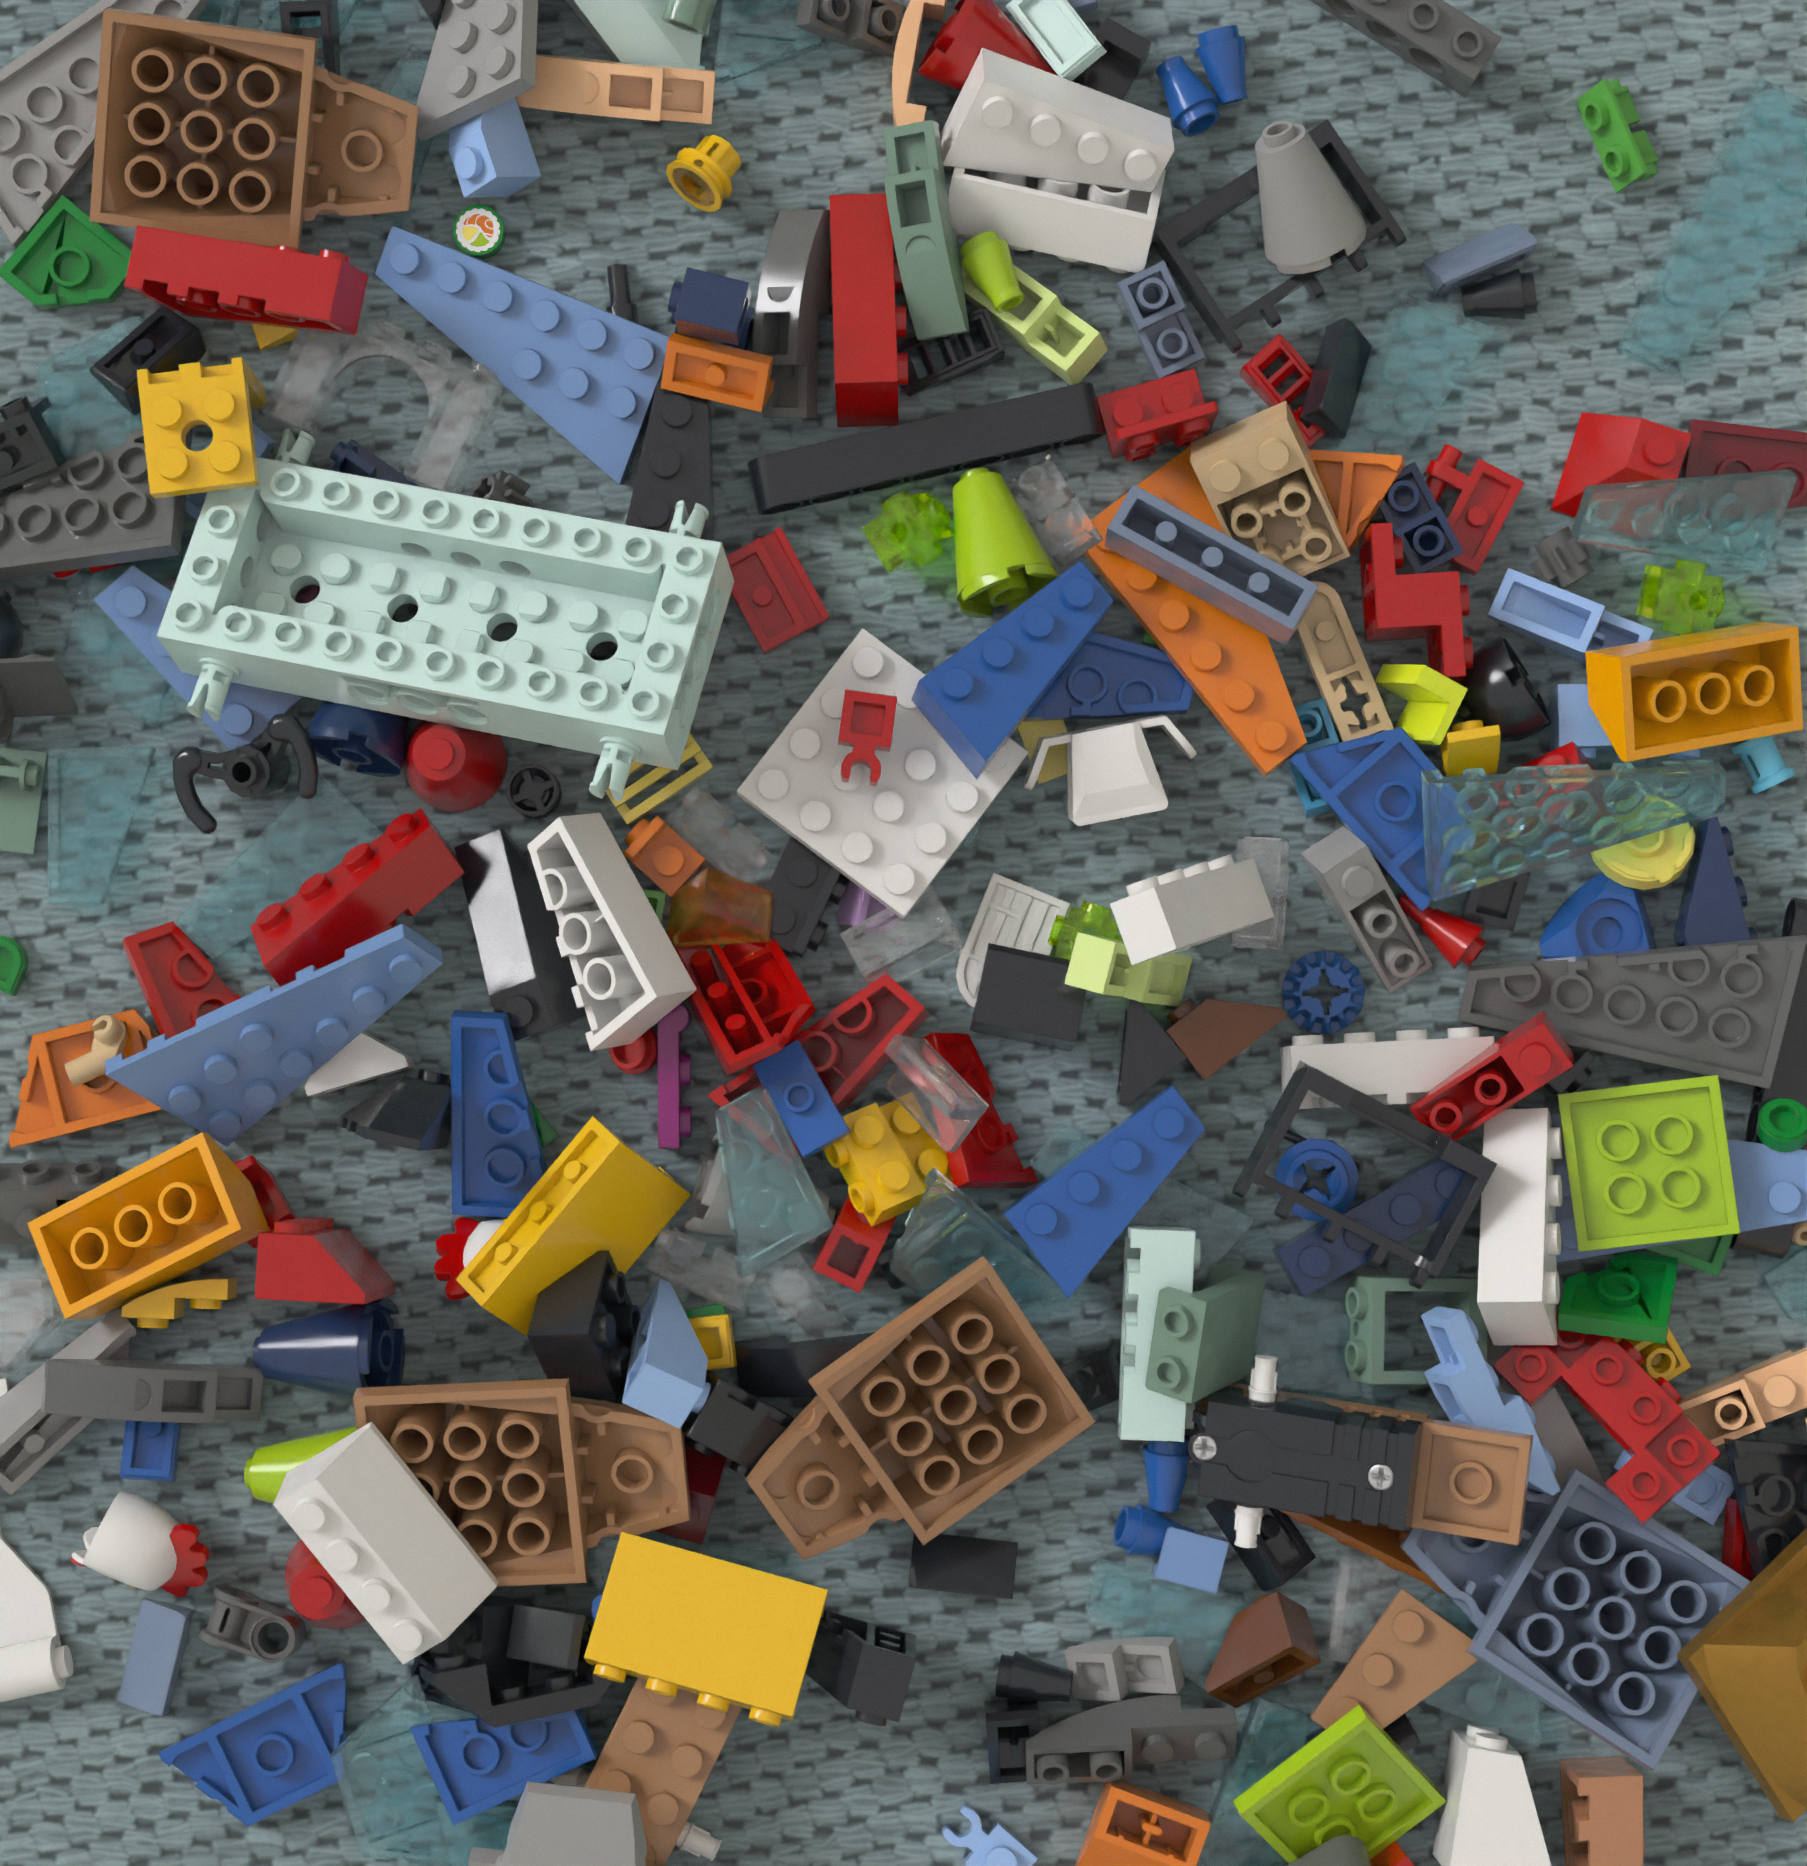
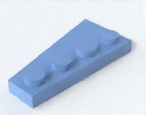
M132 565L93 600L188 704L192 698L199 676L182 673L157 638V633L172 591ZM231 682L221 710L220 720L213 721L207 711L204 712L202 720L229 750H233L236 747L244 746L254 741L265 731L268 721L274 715L284 714L304 696Z

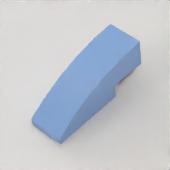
M1508 568L1488 613L1489 618L1584 665H1586V651L1650 641L1653 639L1654 630L1605 611V606L1510 568Z

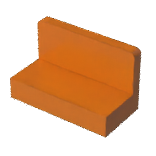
M672 333L667 342L660 388L762 412L774 389L775 380L770 378L774 357Z

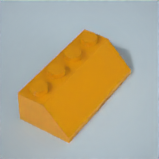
M1760 621L1585 652L1588 704L1621 761H1636L1803 729L1798 626Z
M202 1132L27 1223L65 1319H96L257 1237L258 1233L270 1230L251 1182L206 1132Z

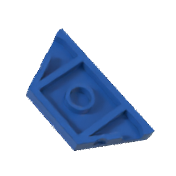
M1400 727L1293 755L1289 759L1292 765L1344 825L1367 845L1373 858L1419 911L1427 908L1440 872L1445 867L1451 853L1455 836L1458 830L1461 829L1470 806L1403 728Z
M343 1659L162 1749L158 1754L168 1766L173 1764L197 1783L195 1787L208 1797L217 1799L225 1804L227 1811L248 1827L342 1780L346 1776L347 1665Z

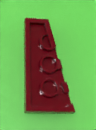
M1697 419L1689 420L1688 433L1691 434V438L1684 456L1675 522L1807 506L1806 432Z

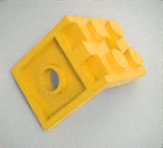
M242 357L231 358L232 364L203 367L200 362L180 364L178 371L151 374L148 369L136 370L150 495L154 499L259 486L251 409L267 407L264 385ZM197 425H206L213 432L211 444L202 451L189 450L185 441L189 430Z

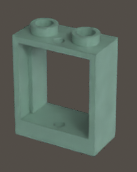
M1351 1275V1287L1347 1291L1345 1300L1346 1311L1350 1317V1340L1345 1347V1364L1349 1370V1380L1372 1385L1429 1384L1424 1374L1429 1369H1384L1385 1291L1446 1292L1445 1307L1463 1310L1474 1322L1479 1334L1477 1344L1484 1360L1487 1362L1488 1330L1477 1303L1478 1278L1467 1276H1428L1423 1287L1417 1289L1409 1285L1411 1276Z

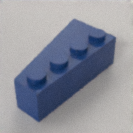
M1081 560L920 679L911 700L976 780L1002 746L1014 734L1017 727L1032 708L1044 696L1058 675L1066 668L1100 625L1114 601Z
M1169 1085L1003 1210L1004 1215L1067 1298L1073 1294L1205 1130V1127L1174 1086Z

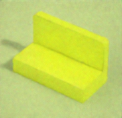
M1383 664L1375 679L1376 684L1408 701L1394 729L1402 727L1416 744L1440 745L1468 690L1426 665Z

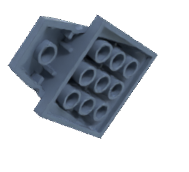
M1577 1469L1569 1472L1560 1488L1561 1491L1553 1496L1527 1488L1522 1538L1519 1545L1412 1527L1409 1529L1399 1547L1424 1574L1453 1600L1479 1629L1466 1652L1647 1770H1654L1698 1692V1688L1676 1654L1751 1582L1653 1518L1642 1527L1635 1519L1633 1512L1615 1494L1612 1495L1605 1487Z

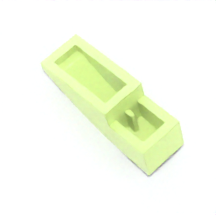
M1015 265V273L1024 300L1015 308L1002 313L996 312L992 302L962 268L965 298L977 309L986 307L994 324L1069 385L1079 384L1108 351L1100 332L1062 306L1057 295Z
M1077 932L1064 984L1103 995L1119 996L1143 1003L1179 1007L1193 957L1171 953L1132 965L1123 941Z

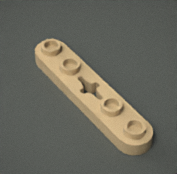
M1313 581V583L1318 585L1316 594L1295 633L1320 694L1324 699L1340 743L1394 729L1340 596L1327 583ZM1342 678L1347 680L1350 689H1352L1356 696L1365 695L1368 703L1361 708L1362 718L1366 726L1364 730L1360 729L1359 720L1353 711L1343 712L1340 704L1347 699L1345 686L1341 683Z

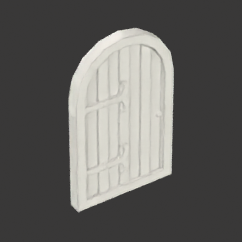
M993 873L965 945L959 953L956 979L959 992L966 1002L973 1008L975 1007L988 943L1050 955L1070 903L1040 892L1032 886H1025Z

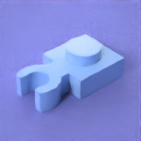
M965 1803L960 1807V1812L970 1820V1829L965 1833H957L947 1824L942 1828V1833L950 1844L956 1847H968L972 1850L964 1859L965 1866H1032L1038 1859L1035 1852L999 1821L987 1832L982 1827L981 1818L977 1810Z

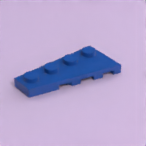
M455 1010L451 1015L452 1215L507 1218L547 1171L507 1013Z

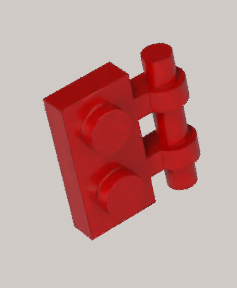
M1445 444L1437 460H1430L1423 475L1427 478L1425 482L1436 503L1445 488L1459 493L1448 516L1445 517L1464 553L1447 562L1475 576L1525 482L1481 459L1475 462L1468 476L1455 469L1463 453L1459 449Z

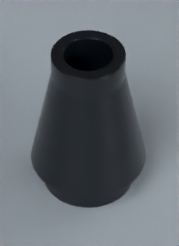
M1516 269L1471 286L1461 287L1464 318L1476 316L1525 320L1526 314L1537 313L1533 272L1520 273V269Z
M1015 1651L1014 1656L1001 1654L995 1696L1008 1698L1007 1704L1048 1701L1069 1703L1074 1671L1061 1669Z

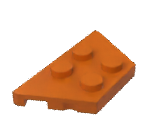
M1309 449L1351 553L1391 486L1404 468L1405 457L1402 455Z
M137 1009L112 1014L117 1020L124 1023L127 1030L128 1039L123 1052L125 1058L147 1049V1041L160 1036ZM93 1019L32 1035L27 1057L29 1063L26 1077L22 1079L18 1097L21 1103L15 1129L10 1132L9 1144L10 1148H17L164 1109L105 1074L77 1087L71 1083L64 1065L90 1052L94 1039V1031L91 1027L96 1020Z

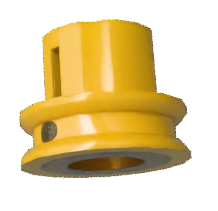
M711 135L705 136L695 149L683 148L680 150L676 160L667 165L666 174L674 190L685 201L703 211L715 212L721 208L722 201L730 197L733 189L730 179L741 167L742 162L739 154L729 142L719 136Z

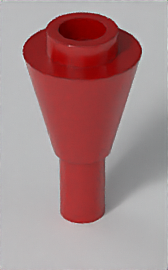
M1405 894L1398 901L1404 914L1422 926L1421 930L1453 969L1457 968L1461 962L1470 967L1485 948L1487 942L1481 938L1485 927L1438 908L1433 909L1429 905L1423 911H1419Z

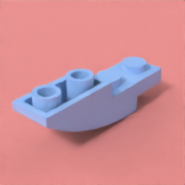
M1437 1306L1422 1314L1421 1318L1441 1362L1425 1371L1424 1374L1436 1399L1450 1421L1533 1435L1527 1488L1552 1496L1560 1492L1561 1490L1554 1476L1556 1471L1555 1462L1547 1449L1540 1443L1534 1428L1536 1418L1531 1407L1521 1396L1497 1391L1499 1387L1498 1377L1482 1356L1477 1344L1479 1340L1478 1330L1472 1319L1463 1310Z

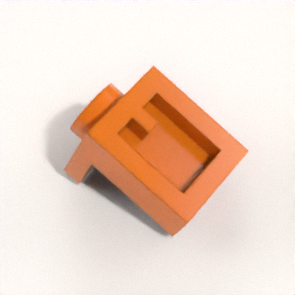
M658 815L651 823L643 818L624 839V842L629 847L624 851L623 855L671 898L677 894L706 862L703 856L671 829Z

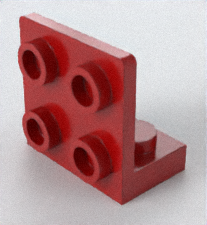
M1195 369L1096 397L1112 459L1125 456L1126 462H1135L1156 454V446L1174 442L1176 448L1190 446L1191 442L1205 437L1204 433L1211 431L1219 412L1216 401L1205 404Z

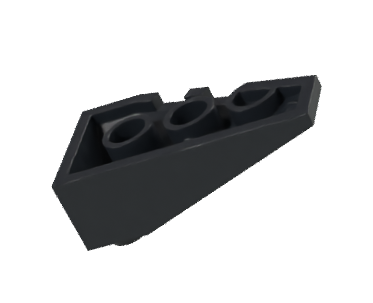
M498 829L454 847L456 856L465 871L461 878L488 993L495 1012L508 1014L515 1043L536 1038L587 1018L585 1008H577L571 988L576 986L577 982L569 956L561 957L556 937L559 936L557 917L554 910H547L534 867L504 829Z
M419 1069L417 1078L403 1076L342 1114L338 1126L355 1132L356 1135L365 1139L413 1150L447 1149L451 1132V1086L448 1085L450 1075Z

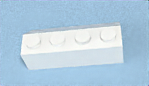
M955 167L948 195L951 227L957 230L959 237L968 240L983 232L995 231L1000 239L1007 240L1009 248L1017 251L1034 250L1056 255L1059 259L1067 262L1084 261L1106 266L1109 270L1117 273H1138L1145 269L1166 170L1163 171L1152 192Z
M372 1421L286 1473L273 1505L402 1664L407 1663L446 1640L497 1587L499 1581Z

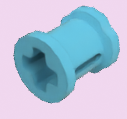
M1776 735L1749 739L1730 748L1733 755H1740L1753 781L1751 789L1754 794L1796 775L1793 767L1786 766L1773 740Z

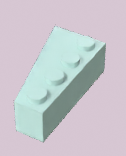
M1127 1225L1125 1228L1117 1433L1121 1440L1184 1442L1185 1429H1194L1192 1418L1195 1402L1190 1404L1148 1390L1145 1386L1160 1289L1169 1286L1188 1293H1196L1192 1291L1194 1270L1199 1271L1200 1239H1195L1196 1231L1189 1227Z

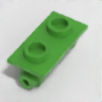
M1605 78L1576 100L1582 120L1590 132L1602 160L1603 168L1608 174L1616 193L1622 191L1637 179L1640 182L1645 181L1659 173L1656 164L1660 160L1654 152L1646 131L1641 130L1631 133L1629 126L1640 121V117L1629 95L1627 86H1621L1619 79L1608 81V78Z

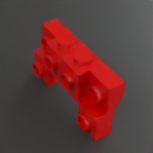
M1559 1308L1557 1310V1345L1513 1346L1493 1365V1370L1500 1378L1503 1377L1531 1408L1561 1381L1565 1389L1632 1457L1605 1482V1488L1612 1495L1615 1494L1633 1512L1635 1519L1643 1527L1675 1496L1719 1459L1721 1453L1683 1415V1410L1677 1405L1683 1399L1675 1388L1661 1376L1654 1381L1640 1367L1645 1360L1630 1342L1624 1338L1616 1342L1609 1336L1558 1330Z

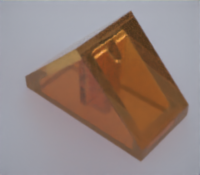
M707 867L671 897L667 936L673 947L769 942L774 896L771 891Z

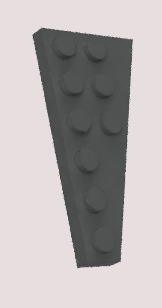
M143 428L125 435L126 443L103 453L93 449L64 462L56 469L23 481L22 489L0 497V579L180 555L186 495L155 499L150 495ZM193 428L189 430L185 440L189 450H191Z
M1807 935L1470 966L1458 1020L1511 1032L1544 1011L1568 1045L1708 1076L1718 1075V1078L1770 1089L1807 943Z

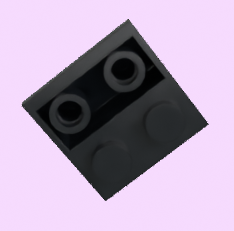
M609 1250L596 1252L538 1293L527 1337L547 1379L569 1378L570 1394L572 1397L594 1400H618L622 1380L627 1377L630 1360L629 1351L641 1316L638 1306L632 1305L626 1291L625 1276L623 1272L617 1270Z
M488 1595L446 1640L414 1658L411 1670V1696L467 1711L422 1679L420 1675L421 1666L435 1664V1656L451 1651H467L468 1656L486 1663L490 1695L493 1694L492 1688L494 1686L504 1683L523 1682L525 1687H528L530 1662L507 1658L506 1656L514 1604H534L502 1596Z

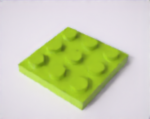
M1718 1075L1558 1094L1579 1252L1740 1234Z
M1358 1704L1234 1799L1233 1803L1240 1816L1290 1864L1330 1839L1341 1835H1351L1363 1841L1371 1860L1446 1803V1800L1439 1788Z

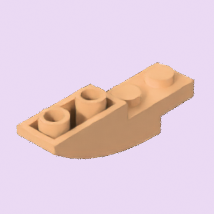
M536 54L535 88L516 96L519 107L649 121L666 120L712 124L715 70Z
M1807 1347L1793 1353L1791 1350L1704 1386L1683 1396V1400L1677 1405L1683 1410V1415L1715 1447L1724 1444V1438L1737 1439L1766 1427L1765 1423L1807 1408Z

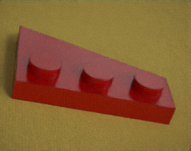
M174 921L124 938L123 948L161 1035L165 1033L171 1038L193 1028L196 1024V1018L241 998L239 994L235 995L214 972L215 967Z
M932 1032L920 1038L919 1043L924 1060V1068L928 1076L936 1118L940 1126L954 1188L1023 1189L1039 1183L1032 1165L1024 1168L1012 1143L1019 1140L1011 1122L1003 1125L992 1103L996 1090L969 1034Z

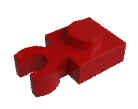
M845 689L838 745L853 748L852 752L844 758L841 765L840 775L842 782H849L851 768L854 765L864 764L871 772L869 786L877 785L881 775V764L874 753L875 750L890 752L897 696Z

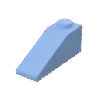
M516 97L450 128L449 153L464 198L509 197L541 177Z
M660 1277L640 1310L641 1320L637 1327L636 1335L633 1337L622 1403L680 1429L691 1411L699 1413L707 1400L711 1389V1384L705 1382L708 1359L670 1281Z

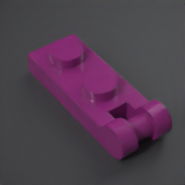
M681 1003L658 1021V1148H682V1138L692 1137L691 1106H682V1085H691L692 1081L691 1054H682V1033L691 1025L692 1017L689 1009Z

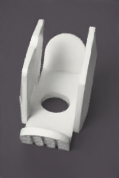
M1161 714L1069 731L1038 739L1026 774L1024 788L1033 789L1049 746L1067 743L1068 818L1077 826L1161 811L1167 808L1168 800L1142 728L1160 725L1187 757L1192 759L1197 753L1169 718Z

